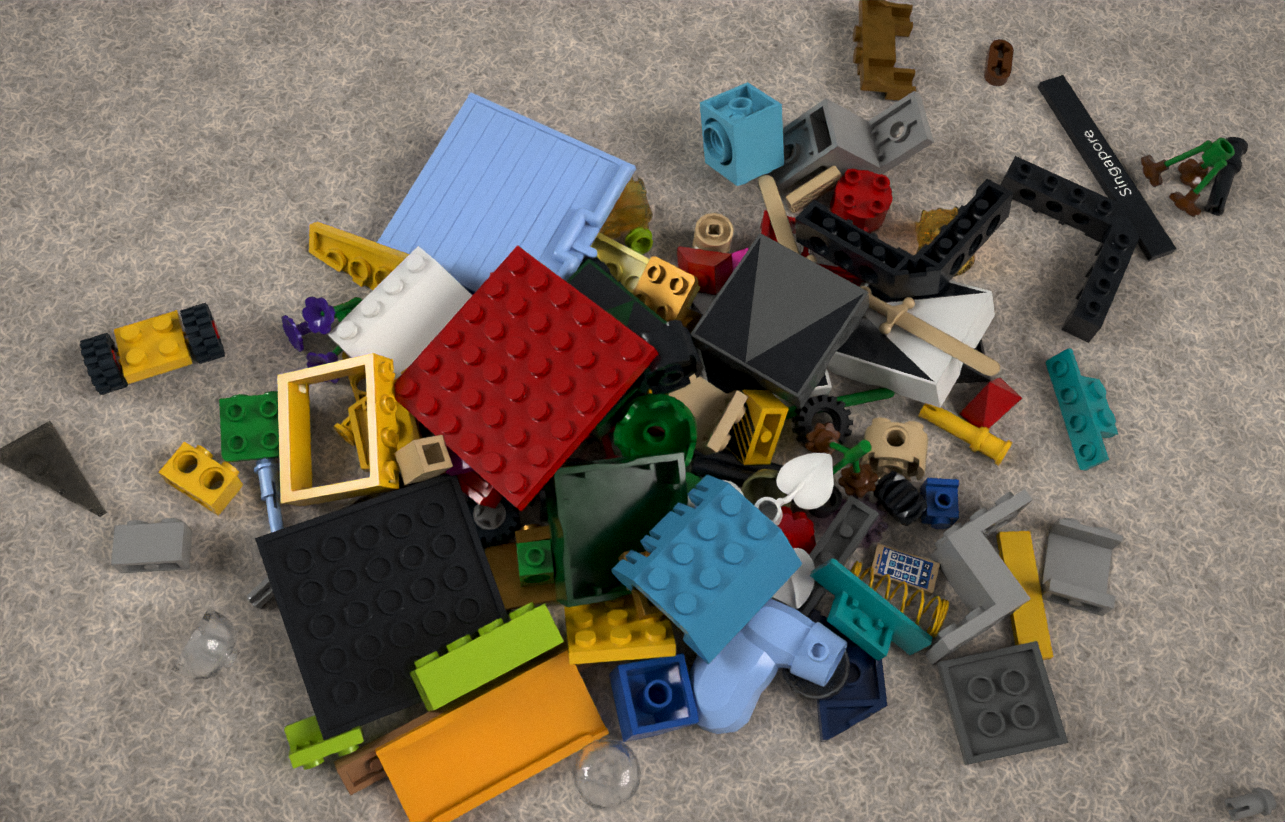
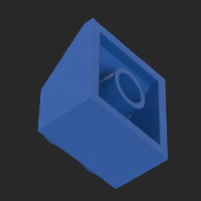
M684 653L672 657H660L617 665L609 673L623 742L658 736L700 722Z

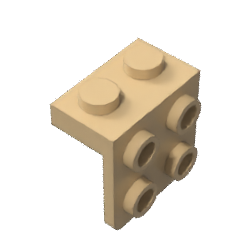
M695 374L689 377L691 382L689 385L667 395L682 401L695 417L697 424V443L695 449L704 455L718 453V451L721 452L731 438V435L728 433L733 423L737 424L746 411V407L743 405L748 396L738 390L726 394L700 376L696 378Z

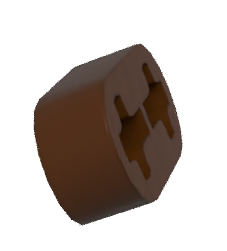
M994 40L987 51L984 78L993 86L1004 85L1011 74L1014 49L1006 40ZM998 50L1002 51V58H998ZM996 67L1000 68L999 75L1001 76L996 75V71H994Z

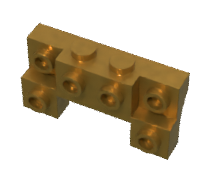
M860 0L858 4L859 26L855 25L853 30V42H857V47H855L853 54V63L857 64V75H860V90L885 92L886 100L899 101L911 92H916V86H912L915 69L894 67L896 62L895 36H910L913 28V22H910L913 5L892 3L885 0Z

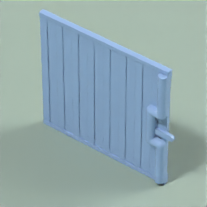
M470 92L377 243L407 254H411L419 246L465 289L473 293L481 287L489 278L490 272H494L517 245L563 280L567 281L577 271L585 255L590 258L597 257V250L592 248L591 245L628 181H630L636 167Z

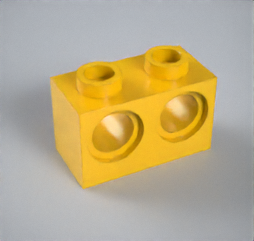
M183 442L158 473L167 484L219 516L243 486L238 477L240 472L226 461L219 464L213 460V454L201 445H197L194 448L188 443ZM197 464L195 470L184 473L187 467ZM224 481L218 489H210L215 482Z

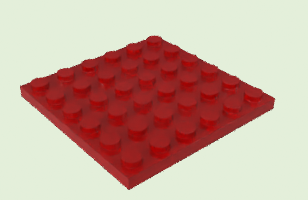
M517 245L394 383V397L398 403L435 436L443 435L445 444L522 512L659 353L652 345Z

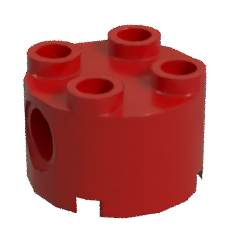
M848 169L836 185L829 205L830 212L845 220H852L853 225L861 229L868 227L869 234L876 229L878 230L882 226L893 200L889 178L869 170Z

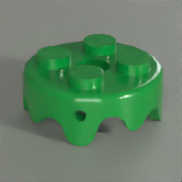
M651 393L632 399L623 407L618 415L614 432V445L619 448L623 457L674 451L684 453L685 468L690 464L697 443V424L692 412L682 401L673 396L665 394L653 395ZM652 426H660L665 430V433L661 436H652L647 430Z

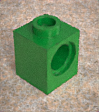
M550 540L516 543L521 587L554 584Z

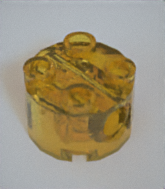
M631 177L630 181H628L599 232L614 239L620 237V232L630 231L637 227L649 229L648 223L651 221L653 213L646 196L645 183L641 178L638 177V181H634L633 177Z

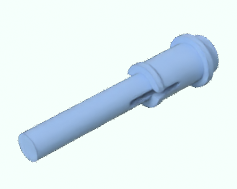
M275 458L257 460L256 467H254V473L258 474L261 500L266 501L271 532L284 528L279 498H281L278 475L280 464L276 463Z

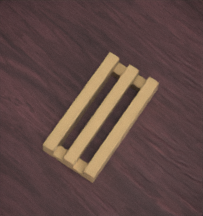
M831 166L786 195L787 206L791 212L795 213L803 209L813 200H817L834 189L841 178V173L837 167Z

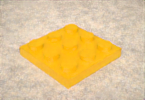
M632 593L615 600L573 607L564 606L570 665L676 656V643L670 619L663 615L639 621Z

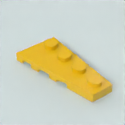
M318 221L309 225V253L336 271L340 272L343 270L353 278V282L361 287L366 285L374 290L410 255Z

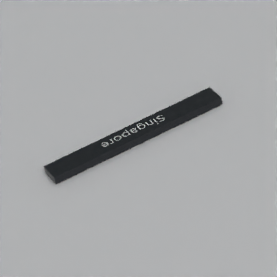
M1064 75L1040 82L1037 88L1107 197L1122 204L1139 236L1137 244L1147 260L1150 262L1172 254L1177 248Z

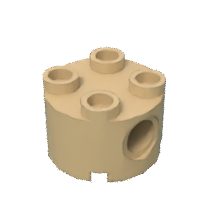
M874 418L872 425L867 427L864 433V440L870 442L872 449L861 457V466L869 464L871 470L878 475V479L888 475L891 471L902 474L910 482L913 476H916L917 481L922 479L925 475L929 441L927 434L923 431L924 425L916 421H908L904 424L891 422L887 418Z

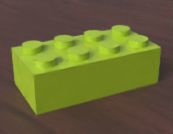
M531 602L510 613L511 621L504 624L502 618H499L478 629L480 637L472 640L468 634L447 645L449 653L439 657L438 652L435 651L414 662L417 669L410 672V675L427 711L436 710L563 643L564 641L546 604L544 603L536 608L534 603Z

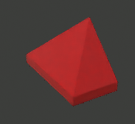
M999 377L990 381L959 414L968 423L979 429L981 426L990 428L1014 407L1022 397Z

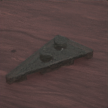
M51 421L0 448V463L98 517L107 513Z

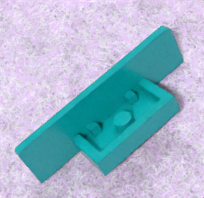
M1067 348L1046 360L1045 364L1079 469L1086 471L1109 460L1102 438H1111L1118 435L1115 425L1116 418L1109 408L1106 399V389L1100 379L1081 376L1072 348Z
M834 558L829 559L811 571L810 577L835 596L827 621L877 661L887 656L891 641L909 655L931 645L932 636Z

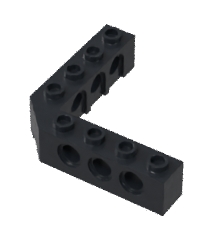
M1015 156L1000 183L1001 186L1013 192L1012 199L1032 208V211L1035 213L1039 211L1058 220L1059 224L1064 225L1065 223L1084 232L1085 236L1100 242L1095 252L1096 260L1085 275L1087 280L1076 295L1077 303L1067 316L1061 329L1089 343L1103 325L1138 243L1139 236L1122 204Z
M986 179L976 190V195L965 206L961 205L958 209V214L948 225H943L940 228V233L929 245L925 244L915 255L900 247L894 248L878 239L877 234H869L853 225L852 220H845L830 212L827 206L816 200H813L795 218L796 242L893 299L938 294L1009 217L1013 192Z

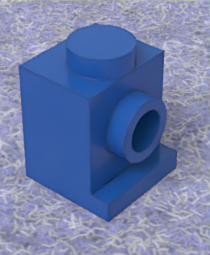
M927 478L920 487V494L927 502V508L921 516L922 524H931L933 529H947L955 524L959 519L957 489L959 487V480ZM938 501H945V506L941 505Z

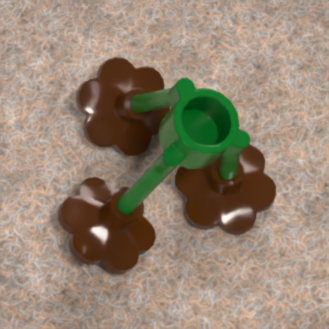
M1222 137L1213 143L1207 140L1200 146L1167 161L1164 159L1156 163L1151 155L1141 158L1143 173L1149 179L1150 184L1153 187H1157L1163 183L1161 173L1168 170L1169 166L1204 152L1202 154L1204 162L1198 164L1196 160L1188 159L1178 166V171L1181 173V182L1185 185H1190L1192 189L1185 196L1177 191L1169 195V198L1177 208L1185 211L1192 217L1201 214V210L1196 206L1195 201L1201 196L1200 192L1205 186L1209 185L1212 178L1221 169L1227 166L1226 161L1235 154L1233 146ZM1208 167L1213 168V169L1208 173V169H1209Z

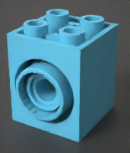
M748 82L700 102L706 164L736 186L746 184L759 176L784 166L781 103Z

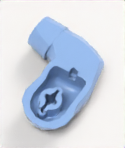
M770 599L709 665L697 655L689 672V679L700 721L697 725L701 729L715 734L737 732L749 722L761 693L770 684L779 668H788L791 674L825 687L844 655L847 642L820 622L814 623L795 608Z

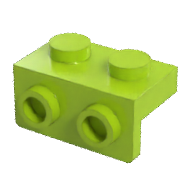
M315 715L288 724L284 728L290 746L289 758L293 769L300 766L304 770L311 769L324 762L323 757L336 752L338 756L350 754L359 749L358 744L364 742V733L361 726L323 740Z

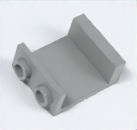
M1059 518L1049 528L1041 580L1043 600L1100 616L1114 609L1115 596L1106 593L1112 549L1122 542L1123 536L1112 533L1110 529L1105 527H1090L1080 524L1078 520L1073 518Z

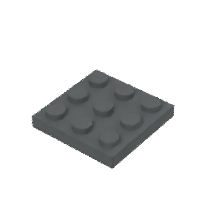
M1037 641L937 663L965 765L1068 743Z

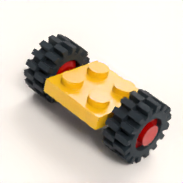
M202 303L180 310L181 317L178 311L175 310L114 329L117 347H115V342L108 333L81 340L80 348L81 355L84 358L83 362L88 369L87 373L91 377V382L95 386L96 391L100 395L126 388L128 384L193 364L188 348L189 344L192 346V351L199 364L225 357L220 334L208 305Z

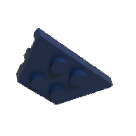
M815 609L809 619L814 623L820 622L847 642L845 653L849 658L848 677L843 686L837 692L829 694L830 696L816 698L820 742H827L888 705L882 659L879 661L874 659L827 621V617L820 615L821 612ZM844 654V657H842V658L845 660V663L841 660V662H842L844 665H842L841 663H839V665L841 666V668H840L839 666H837V667L839 668V670L836 669L837 672H836V673L834 672V675H833V676L831 677V679L829 680V682H830V681L845 667V672L843 671L844 676L840 673V675H841L843 678L841 679L839 676H837V677L841 680V682H840L837 678H835L839 684H837V683L833 680V682L837 685V686L835 687L832 683H830V684L834 687V689H832V688L829 686V688L831 689V691H830V690L826 687V689H827L829 692H826L825 690H823V691L825 692L824 694L821 692V694L816 695V696H821V695L828 694V693L834 691V690L842 683V681H843V679H844V677H845V674H846V669H847V662H846L845 654ZM818 685V686L820 687V689H818V688L815 686V688L817 689L816 694H817L822 688H824V687H821L820 685Z

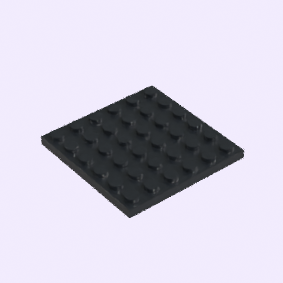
M446 473L255 538L323 740L423 702L410 675V672L417 669L414 662L435 651L438 652L439 657L449 653L446 646L468 634L472 640L480 637L478 629L499 618H502L504 624L510 621L457 475L450 476Z

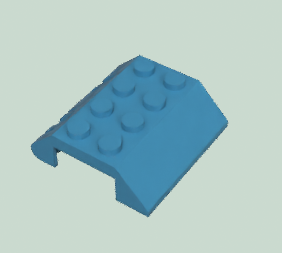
M706 475L696 485V488H693L688 493L691 502L698 507L694 509L685 504L678 503L673 508L674 512L670 511L649 532L651 536L646 535L641 540L644 549L651 554L645 557L631 550L626 555L628 561L620 560L611 571L630 591L635 586L685 633L683 641L709 665L801 567L802 562L783 531L730 483Z

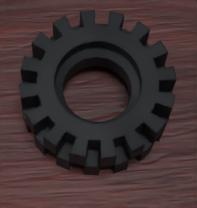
M820 395L811 397L806 401L802 409L797 407L794 411L797 414L795 417H792V422L795 423L792 431L798 435L796 440L798 443L802 442L804 444L803 447L806 448V444L809 442L806 435L813 431L811 425L812 418L821 411L830 415L834 429L841 434L837 441L840 445H844L848 441L845 438L851 436L852 430H849V426L853 425V420H849L848 415H851L850 409L845 410L844 406L846 404L843 401H837V397Z

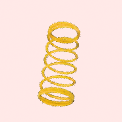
M856 561L850 570L857 577L860 574L862 562ZM871 566L867 568L859 578L860 580H862L864 576L868 573V571L871 570V577L869 582L870 588H872L874 579V569ZM889 574L884 575L878 581V583L873 589L874 591H876L882 583V581L886 577H888L887 589L884 597L885 600L888 599L891 585V577ZM906 581L899 583L889 597V600H891L903 584L905 585L900 608L902 613L904 612L908 592ZM920 588L912 594L906 603V607L910 605L919 592L922 593L920 608L915 624L919 625L920 617H922L921 614L926 613L930 605L938 599V605L932 615V620L935 618L934 626L931 629L930 625L927 629V633L935 638L946 618L949 601L941 600L940 596H936L928 602L923 610L925 594L924 590Z

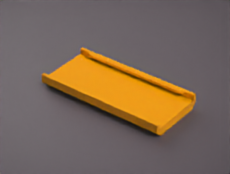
M565 648L375 749V752L410 822H450L608 735L609 731L605 727L576 665L569 664L568 648Z

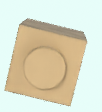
M443 435L413 440L394 453L404 485L437 477L453 467Z

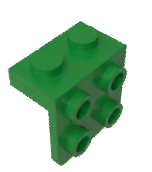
M278 391L265 392L263 395L252 396L238 394L230 398L219 399L221 455L223 460L230 463L279 458Z

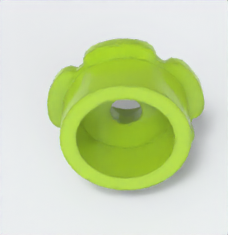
M643 227L634 228L625 237V245L641 255L645 254L653 246L652 232Z

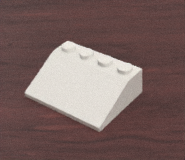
M418 246L328 336L350 358L375 353L393 359L395 380L401 376L403 370L413 363L472 295L435 259Z

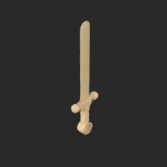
M762 175L758 179V184L777 242L800 254L776 182L773 177ZM814 255L805 257L817 263V258Z
M860 286L869 292V308L887 317L886 322L879 326V331L882 334L890 333L891 328L897 325L984 375L993 376L1000 371V364L997 361L908 313V309H912L915 305L913 298L907 297L903 300V304L891 306L873 296L869 287Z

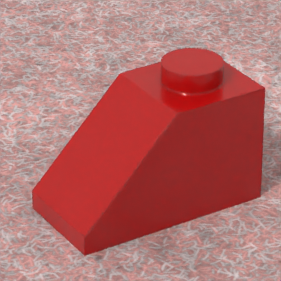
M682 246L677 248L678 268L697 277L698 285L701 287L699 292L717 295L733 273L732 254Z

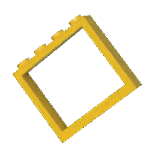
M371 353L277 375L280 496L282 504L308 506L399 489L398 471L400 469L394 454L398 451L399 437L396 429L397 402L394 397L395 373L393 359ZM366 372L370 477L312 488L309 385Z

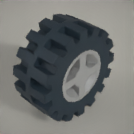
M467 496V505L483 549L507 544L510 539L515 537V531L519 528V510L504 496L495 509L479 505Z

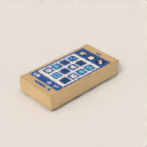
M878 543L874 550L871 566L874 569V578L881 579L884 575L889 574L891 583L898 585L906 581L908 589L916 591L922 588L924 594L931 596L934 592L940 563Z

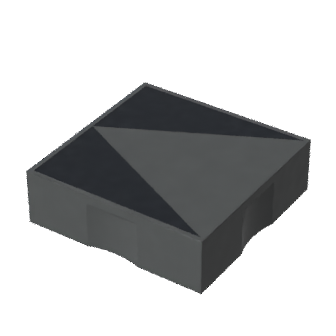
M759 233L691 332V338L695 348L729 368L751 376L763 388L802 409L824 376L832 356L847 341L869 308V292Z

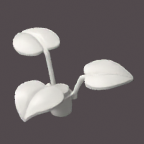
M811 453L790 460L780 469L776 479L778 488L787 496L777 500L771 497H763L754 506L776 525L780 524L783 517L781 506L789 503L792 499L798 507L805 510L817 509L823 506L829 500L833 491L832 456L826 453ZM723 480L725 482L730 483L736 490H738L743 495L741 489L736 484H734L731 481ZM688 497L687 506L694 508L695 505ZM794 548L802 565L772 597L792 608L798 609L807 601L812 592L815 580L810 577V574L815 569V566L805 550Z

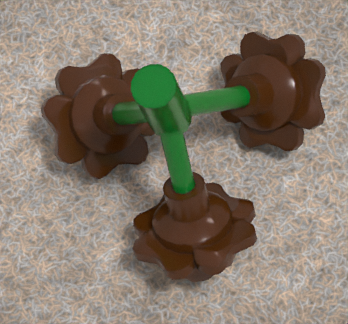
M827 422L824 425L817 423L813 431L806 435L809 441L806 444V449L812 453H826L830 455L835 450L844 453V458L833 466V475L848 463L852 464L850 467L841 470L842 477L838 479V484L844 488L847 496L855 494L861 498L867 492L874 491L878 475L871 470L869 464L861 466L859 463V459L871 451L872 446L870 442L862 440L851 449L840 445L837 441L841 434L834 429L831 422Z

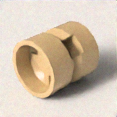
M710 213L700 217L696 222L692 248L729 253L734 232L730 220L717 213Z

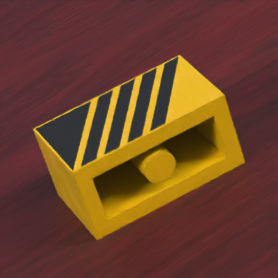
M742 390V393L748 396L743 405L746 407V411L737 424L733 423L729 431L731 438L726 447L744 465L770 464L789 408L769 390Z

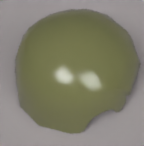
M761 469L749 476L741 489L744 497L753 505L763 497H771L775 500L785 498L787 494L780 491L776 483L779 471ZM792 500L789 503L782 505L781 507L786 506L790 508Z

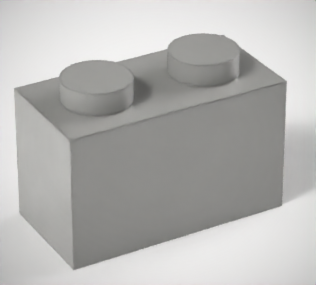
M166 518L161 523L132 520L128 521L127 525H115L111 565L120 573L190 569L192 530L184 521L176 518Z

